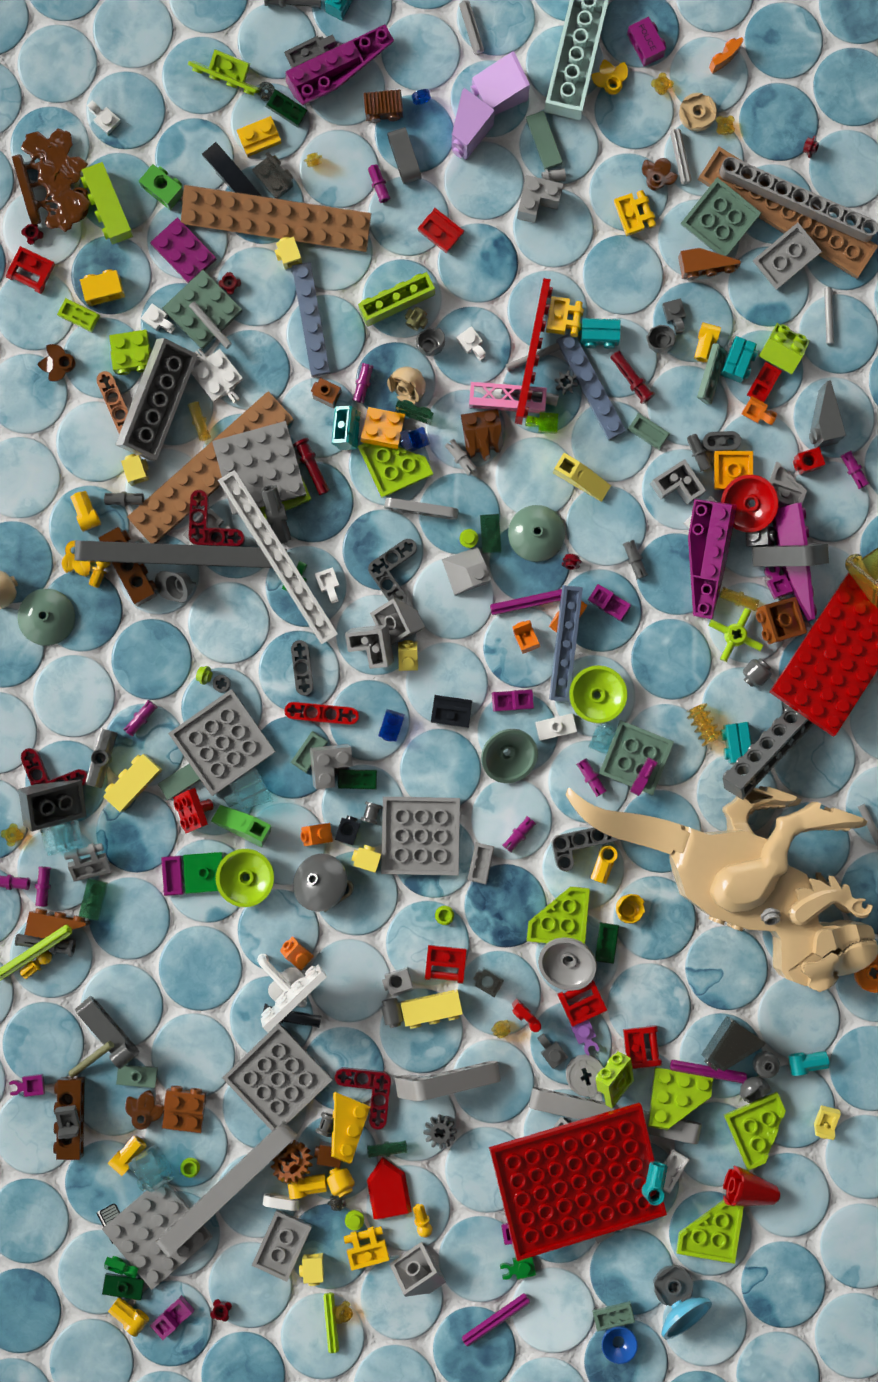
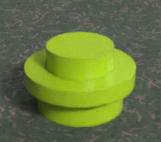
M472 529L462 531L459 537L461 545L465 548L476 546L478 534Z
M201 666L198 669L196 680L200 684L205 685L211 681L213 675L209 666Z
M440 906L435 912V919L441 925H448L454 919V912L449 906Z
M186 1158L181 1163V1173L188 1178L195 1177L200 1171V1163L195 1158Z
M351 1210L345 1216V1224L350 1230H359L364 1224V1216L358 1210Z

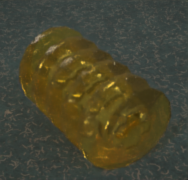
M702 703L685 712L691 713L687 717L688 720L694 719L691 726H698L694 733H701L698 740H705L701 745L702 747L719 739V735L722 733L721 730L715 731L718 727L717 723L711 724L715 718L708 717L711 710H704L707 703Z

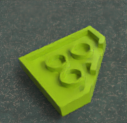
M368 443L358 446L381 498L433 475L430 465L423 455L412 453L401 447L394 449Z
M571 886L528 921L526 941L548 943L551 940L564 937L576 939L585 944L590 888Z
M655 1067L648 1127L668 1130L710 1099L713 1078Z
M778 1092L723 1114L748 1171L767 1162L770 1148L775 1141L780 1122L785 1115L786 1110Z
M724 1200L719 1202L679 1232L676 1253L735 1264L744 1206H729L725 1204Z

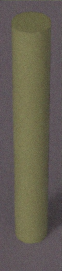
M108 1041L68 1072L69 1076L74 1078L114 1047V1043Z

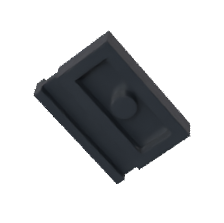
M434 695L431 723L469 728L472 700Z

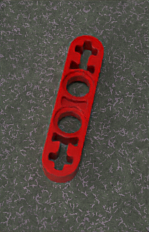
M290 702L284 709L285 715L292 720L353 725L359 719L358 711L351 707ZM295 705L296 709L302 710L301 706H305L303 711L304 718L300 717L301 713H295L294 716H291L288 709ZM310 707H315L318 711L317 716L314 718H309L307 715V710ZM329 709H334L337 712V716L333 720H329L326 717V712ZM339 710H343L342 714H349V711H352L356 718H352V721L349 722L348 718L342 717V721H338L340 718Z

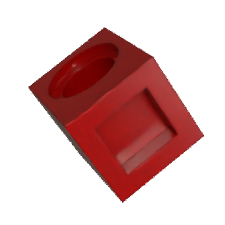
M820 447L798 453L793 460L794 468L796 471H799L800 475L821 469L826 465ZM804 458H809L812 461V465H806Z

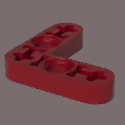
M195 490L190 497V542L194 545L242 546L245 542V536L242 531L238 529L207 528L209 499L203 490ZM198 494L205 498L200 503V507L204 508V510L194 509V507L198 508V502L194 500L198 497ZM196 513L204 515V520L201 523L194 522L193 517ZM193 526H204V529L199 528V533L203 536V538L199 539V542H196V539L193 538L197 534V529L193 528ZM216 532L222 534V540L218 543L212 541V535ZM225 533H228V537H234L235 533H238L241 540L234 543V540L227 539L228 543H225Z
M28 748L21 753V761L31 786L59 782L60 780L70 781L68 777L70 776L71 779H75L78 777V773L85 776L82 779V786L86 785L88 772L85 770H74L50 780L37 750ZM28 752H30V754L35 755V757L32 758L33 763H38L39 766H34L29 769V766L33 765L30 760H26V757H28ZM36 769L42 772L40 780H35L32 776Z
M349 1067L339 1068L335 1073V1081L338 1085L372 1089L369 1123L374 1129H382L387 1122L391 1085L390 1075L387 1072ZM346 1072L347 1076H352V1072H356L354 1083H351L352 1079L346 1078L345 1082H343L338 1075ZM361 1073L368 1076V1082L365 1084H361L357 1080V1076ZM381 1076H384V1079L388 1080V1082H385L383 1085V1090L387 1089V1093L384 1091H375V1088H380V1082H378L377 1079H380ZM377 1095H383L386 1099V1102L381 1106L377 1105L374 1101ZM373 1108L378 1110L385 1109V1112L381 1111L380 1118L384 1121H381L379 1125H376V1121L372 1120L377 1116V1110L373 1111Z

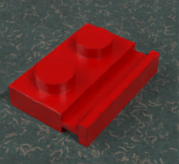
M436 208L418 227V231L446 254L459 240L460 236L464 234L463 229Z

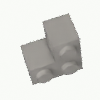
M526 175L517 219L535 223L539 205L558 209L563 183Z
M685 459L653 479L650 483L660 500L677 490L686 505L706 492Z
M388 624L351 628L345 633L348 652L366 650L370 669L388 667L394 662Z
M348 744L310 748L312 778L315 789L335 787L334 768L353 766L351 746Z

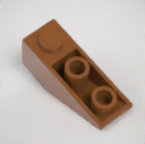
M702 248L680 251L678 256L682 279L688 278V280L697 279L701 275L711 277L724 271L725 273H733L741 264L740 260Z
M36 908L35 911H29L24 935L46 938L64 925H69L73 930L89 925L90 921H85V917L74 915L73 918L66 917V913L55 912L54 914H49L46 909Z

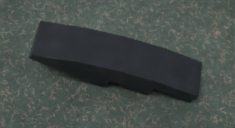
M217 142L202 153L203 158L212 166L231 192L261 196Z

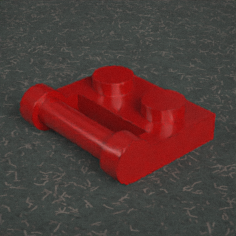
M20 246L6 273V278L17 280L41 294L45 289V284L55 263ZM18 267L40 277L38 282L17 273Z
M428 945L425 980L432 978L457 981V983L463 984L467 949ZM432 965L459 968L458 973L431 971Z
M594 980L582 989L557 994L572 1027L607 1011ZM590 989L592 990V995L568 1005V999Z
M657 1025L623 1029L625 1054L631 1058L632 1069L662 1065V1059L659 1058ZM649 1033L652 1057L650 1060H646L644 1034Z

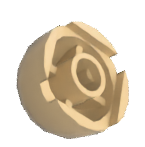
M407 366L398 368L387 380L389 390L392 393L395 391L399 395L396 398L406 404L414 405L416 402L418 403L425 393L426 382L418 369Z
M0 571V609L13 603L17 595L15 587L18 586L14 576L9 577L3 571Z

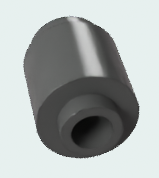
M397 998L382 1001L383 1006H381L385 1025H389L390 1028L401 1026L404 1018L400 1002H398Z

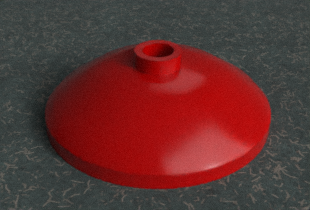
M743 475L735 478L727 485L721 498L722 503L737 505L733 528L742 532H756L766 528L774 520L778 512L779 498L776 489L767 479L758 475ZM751 500H754L756 503L754 507L750 506Z

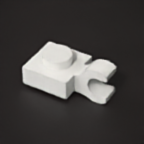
M93 100L87 105L89 111L96 116L94 123L107 135L121 123L120 119L107 107L101 110Z
M151 304L141 317L142 321L156 331L162 327L172 334L175 330L173 324L166 320L168 318L167 313L154 304Z
M472 326L456 337V340L467 354L473 351L479 361L486 357V352L479 346L483 341Z
M333 567L315 573L321 592H328L332 604L339 602L334 589L339 587V583Z

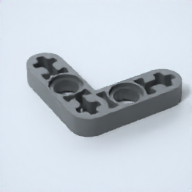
M412 539L402 540L369 564V574L388 601L395 597L393 595L389 597L387 594L394 592L397 588L399 591L395 593L399 598L403 597L402 601L407 604L405 593L395 581L390 571L416 553L417 546ZM404 544H412V551L409 552L407 550L402 554L405 557L401 558L400 553L396 549L400 548V551L405 548ZM391 553L398 556V561L394 564L387 561V557ZM384 559L385 564L389 568L386 569L385 566H383L380 569L381 573H373V566L376 565L378 567L382 565L383 563L380 560ZM385 580L393 582V587L390 590H385L382 587V583Z

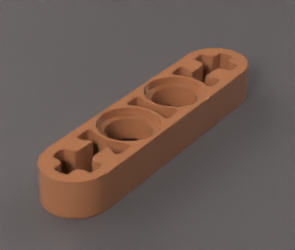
M103 371L97 376V384L120 434L123 425L119 426V424H124L128 409L115 378L111 373ZM103 377L110 379L108 383L111 389H108L104 383H101L104 381ZM111 393L118 394L116 402L108 401V396ZM124 410L126 413L125 417L121 420L116 419V412Z

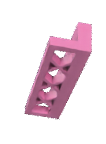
M471 382L469 408L517 412L519 401L514 400L510 394L515 390L521 391L522 386ZM530 386L529 389L533 390V392H542V403L533 402L532 399L530 402L527 401L528 413L544 414L547 388ZM474 387H482L487 394L482 398L474 397ZM496 389H502L506 395L502 399H495L491 393Z

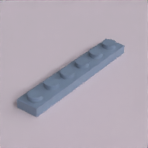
M311 263L292 265L311 377L330 374Z
M570 332L556 339V343L559 344L560 350L573 375L577 376L576 380L607 439L610 440L626 430L577 337H572Z
M562 585L549 695L550 700L565 702L570 700L569 690L572 683L583 587Z

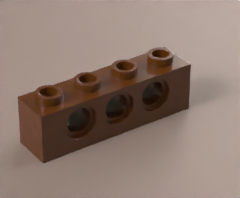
M120 527L98 537L103 542H128L131 540L127 531H123ZM112 562L134 605L138 607L157 596L155 591L158 589L153 580L149 581L146 575L149 572L144 563H134L133 569L128 571L125 568L127 563ZM137 578L143 579V584L140 587H135L134 585Z
M61 1077L54 1085V1093L57 1094L54 1114L55 1109L58 1107L76 1105L80 1128L78 1136L73 1137L72 1142H67L65 1138L58 1139L59 1127L58 1123L55 1122L53 1130L54 1134H56V1142L53 1145V1153L56 1154V1160H80L84 1156L85 1077ZM65 1094L72 1095V1103L65 1100Z

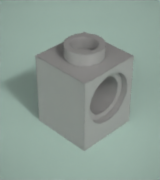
M407 967L386 973L385 979L382 980L385 991L389 990L390 995L413 988ZM398 976L402 979V984L394 986L391 979Z

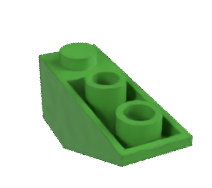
M223 805L218 807L211 820L212 823L261 848L271 832L270 824Z

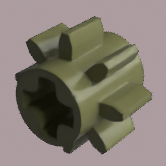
M415 307L414 310L409 308L405 314L406 325L415 331H418L420 327L424 329L428 323L427 313L419 307Z

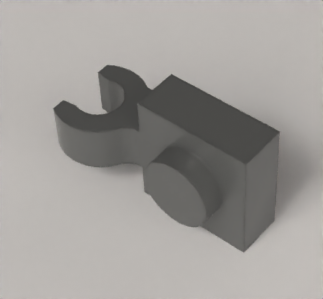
M681 298L663 303L662 308L667 323L673 322L675 333H682L683 329H685L682 319L686 317Z
M544 1033L537 1038L545 1048L541 1054L552 1069L568 1058L557 1041L551 1044Z

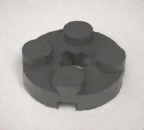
M678 1265L662 1268L653 1279L654 1292L658 1300L666 1306H672L679 1300L683 1302L692 1296L693 1281L689 1273ZM671 1282H674V1283L677 1282V1283H678V1285L676 1286V1287H677V1290H676V1291H674L673 1289H670V1290H669V1289H668V1287L670 1286L669 1283H671Z

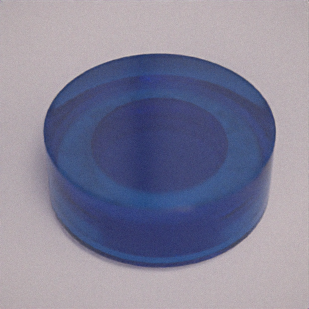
M428 89L418 90L411 95L413 103L416 105L424 104L431 99Z

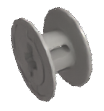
M586 1054L578 1055L571 1059L565 1074L572 1091L585 1097L598 1093L595 1079L603 1066L595 1057ZM583 1068L586 1069L587 1073H590L588 1075V1083H586L584 1077H582Z

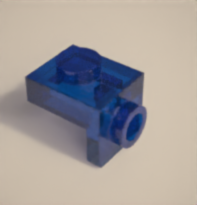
M424 427L400 432V442L406 451H415L430 444Z
M387 709L378 736L386 741L396 742L405 714Z

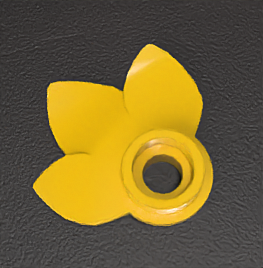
M604 59L601 62L599 72L591 74L592 81L597 87L604 88L608 94H618L622 89V82L628 76V68L625 62L620 63L615 68L609 61ZM610 84H615L616 87L611 88Z
M76 540L70 541L65 547L66 555L62 559V568L66 573L74 569L79 575L87 577L90 572L91 561H75V554L71 552V548L75 547Z

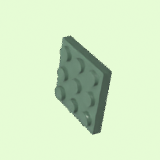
M717 177L684 218L681 225L715 253L728 256L760 216L761 212Z
M204 270L198 273L162 307L163 311L202 350L215 338V335L189 307L192 302L195 301L221 332L243 312Z
M620 720L599 774L632 787L646 759L651 758L658 763L651 773L643 792L653 795L674 741Z

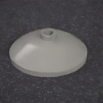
M563 937L551 940L542 948L538 960L539 969L543 977L551 985L562 990L572 991L586 987L593 980L597 969L593 952L584 943L572 938Z

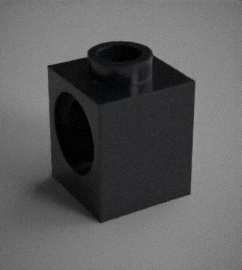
M349 815L346 818L342 817L335 840L353 846L361 823L357 822L358 818ZM346 824H351L354 828V832L351 835H346L343 832V827Z

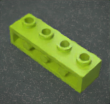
M103 162L82 169L83 177H81L84 188H89L90 194H88L91 205H96L98 211H95L98 222H103L105 228H102L105 239H110L113 245L133 237Z
M427 272L417 274L406 282H400L389 290H383L372 298L369 297L362 300L358 304L360 314L366 326L369 327L435 296V287Z

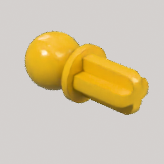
M96 562L97 568L92 567L93 573L89 580L90 586L100 587L104 574H107L104 569L109 567L111 562Z
M47 950L36 959L30 961L20 970L21 976L28 979L37 970H42L40 965H47L51 962V952Z
M418 1203L413 1207L414 1222L418 1226L417 1233L419 1236L426 1238L432 1234L433 1229L429 1223L430 1218L426 1214L424 1205Z

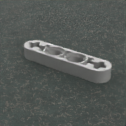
M385 498L384 504L385 509L451 520H457L459 511L453 507L395 498Z

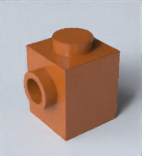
M320 378L318 382L313 384L311 392L314 400L334 409L342 390L341 387Z

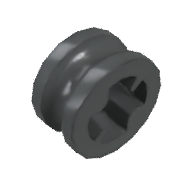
M218 675L213 680V688L218 692L224 693L231 686L229 678L224 675ZM225 679L224 682L227 683L226 687L223 686L221 689H219L217 681Z

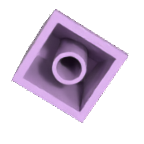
M513 51L474 76L470 88L472 94L494 109V115H497L528 101L530 84Z
M465 88L461 93L453 127L452 151L457 157H463L467 160L493 127L495 110Z

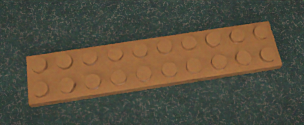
M721 147L717 148L698 178L700 182L710 187L718 177L761 212L758 218L782 233H786L798 222L822 251L819 256L857 279L877 249V244L872 241L863 242L724 180L719 173L723 161L728 157H737ZM726 166V167H725L726 170H728V171H733V168H732V167H730V166ZM742 174L745 179H751L748 174ZM760 182L762 186H768L766 182ZM777 189L779 194H785L782 189ZM795 197L797 202H802L800 197ZM812 205V207H813L815 210H820V209L817 208L816 206Z
M184 185L181 222L185 225L278 239L294 237L297 242L367 252L372 213Z
M268 391L214 440L286 421L288 426L294 419ZM212 441L147 498L143 505L138 506L127 516L150 543L156 544L190 514V497L195 490H203L209 497L221 486L218 480L222 478ZM198 494V497L194 500L198 502L199 506L201 500H204L205 498H203L201 494Z

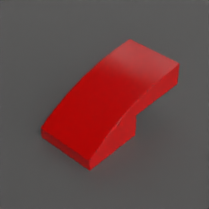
M765 362L750 387L747 396H753L765 402L782 371Z

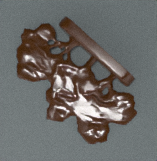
M58 128L50 135L49 139L38 131L26 134V140L23 141L21 149L32 158L30 163L26 165L21 154L12 156V160L30 221L33 226L41 223L39 208L43 207L49 212L45 219L46 226L50 229L60 228L67 232V230L72 228L73 223L80 222L83 213L90 205V201L84 194L71 189V184L79 181L81 170L86 168L88 163L79 156H68L70 148L73 146L71 133ZM40 158V161L35 163V160ZM28 169L39 171L37 182L31 183ZM42 185L46 188L47 195L44 200L37 201L33 188ZM53 202L57 204L58 208H49L50 204L47 205V203Z

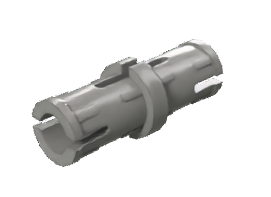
M450 440L451 444L447 443L445 447L455 458L454 461L457 464L459 463L467 475L470 476L473 474L472 471L475 472L478 468L468 458V453L461 449L456 440Z

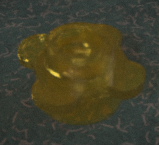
M660 73L657 79L651 81V86L654 87L659 95H664L674 85L673 81L669 80L665 73Z
M718 116L716 118V132L718 134L727 135L734 133L733 116Z
M318 153L306 155L307 159L304 160V163H307V167H313L322 164V155L318 156Z
M15 823L10 824L8 829L1 831V837L6 839L8 846H14L15 842L24 838V834Z
M501 1020L494 1024L491 1028L494 1036L503 1038L511 1032L508 1020Z
M346 1300L341 1305L334 1306L332 1309L337 1324L346 1323L353 1316L352 1309L349 1307L350 1303Z

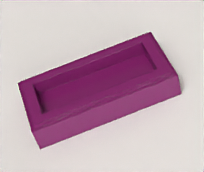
M182 856L161 857L164 896L184 894Z

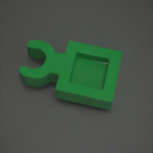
M117 1256L107 1257L104 1263V1269L120 1275L124 1274L134 1279L137 1277L139 1268L126 1265L123 1259Z
M515 1257L512 1258L513 1264L511 1265L509 1263L500 1264V1269L507 1268L509 1270L507 1274L502 1275L504 1280L510 1279L514 1274H516L517 1280L536 1275L532 1257L517 1261Z

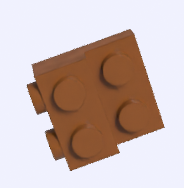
M796 597L757 608L756 619L762 624V638L767 641L768 645L807 633Z
M171 1086V1088H168L165 1094L162 1128L201 1133L207 1093L202 1092V1089L191 1088L190 1090H183L182 1086Z

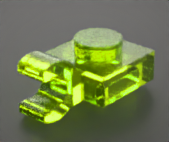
M540 412L539 418L528 416L525 419V426L538 427L539 433L557 434L559 413Z

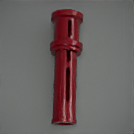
M620 350L610 357L631 385V391H634L640 398L641 404L646 403L655 395L645 384L646 381L636 374Z
M304 438L295 442L293 447L297 449L301 457L300 462L305 464L320 496L323 493L329 492L330 489L315 460L316 454L310 448L309 439Z

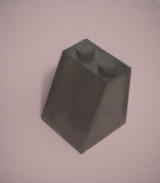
M726 1016L701 1055L705 1058L704 1062L715 1071L718 1068L725 1071L764 1047L766 1042Z

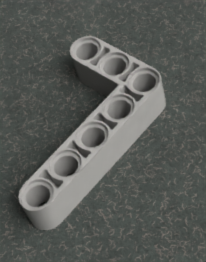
M498 1061L483 1062L425 1077L417 1075L395 1077L397 1097L412 1101H424L501 1081Z

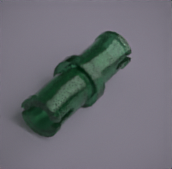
M406 1140L392 1143L385 1141L384 1144L367 1145V1150H369L367 1151L368 1158L379 1156L391 1157L394 1154L408 1153Z

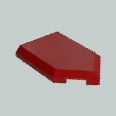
M382 1157L367 1179L373 1218L382 1219L411 1213L412 1208L405 1172Z

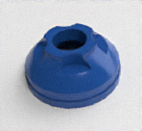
M624 1326L608 1329L604 1333L601 1343L605 1357L616 1364H624L633 1359L638 1347L635 1335ZM616 1336H621L624 1339V1343L620 1347H616L612 1343Z

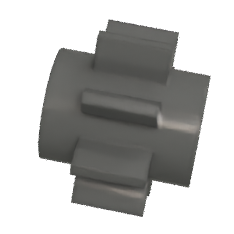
M569 370L567 374L559 372L560 378L555 379V382L559 383L556 390L562 389L563 395L566 394V391H570L573 394V387H578V384L574 382L577 376L573 375L571 377ZM566 379H569V382L571 384H567V386L564 387L562 381L565 382Z

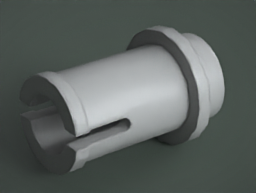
M564 168L551 171L545 169V172L541 173L542 179L554 182L566 180Z

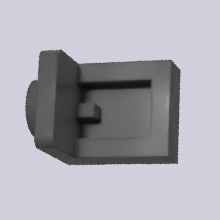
M771 526L756 532H746V547L774 546V541H776V531Z
M76 1105L56 1108L55 1115L59 1127L58 1139L77 1137L80 1121Z

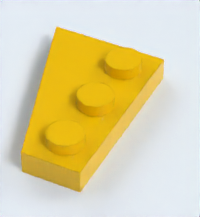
M334 1092V1130L332 1132L331 1157L350 1164L352 1163L370 1106Z

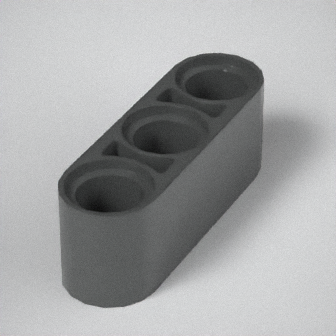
M406 128L388 132V140L403 184L422 179Z

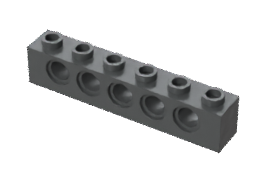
M787 706L784 713L773 721L772 726L761 734L759 740L755 744L750 745L748 751L737 759L735 765L730 770L724 773V789L743 800L814 723L790 706Z

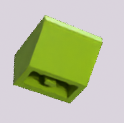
M776 323L759 357L793 374L810 340L803 334L793 332L788 326Z

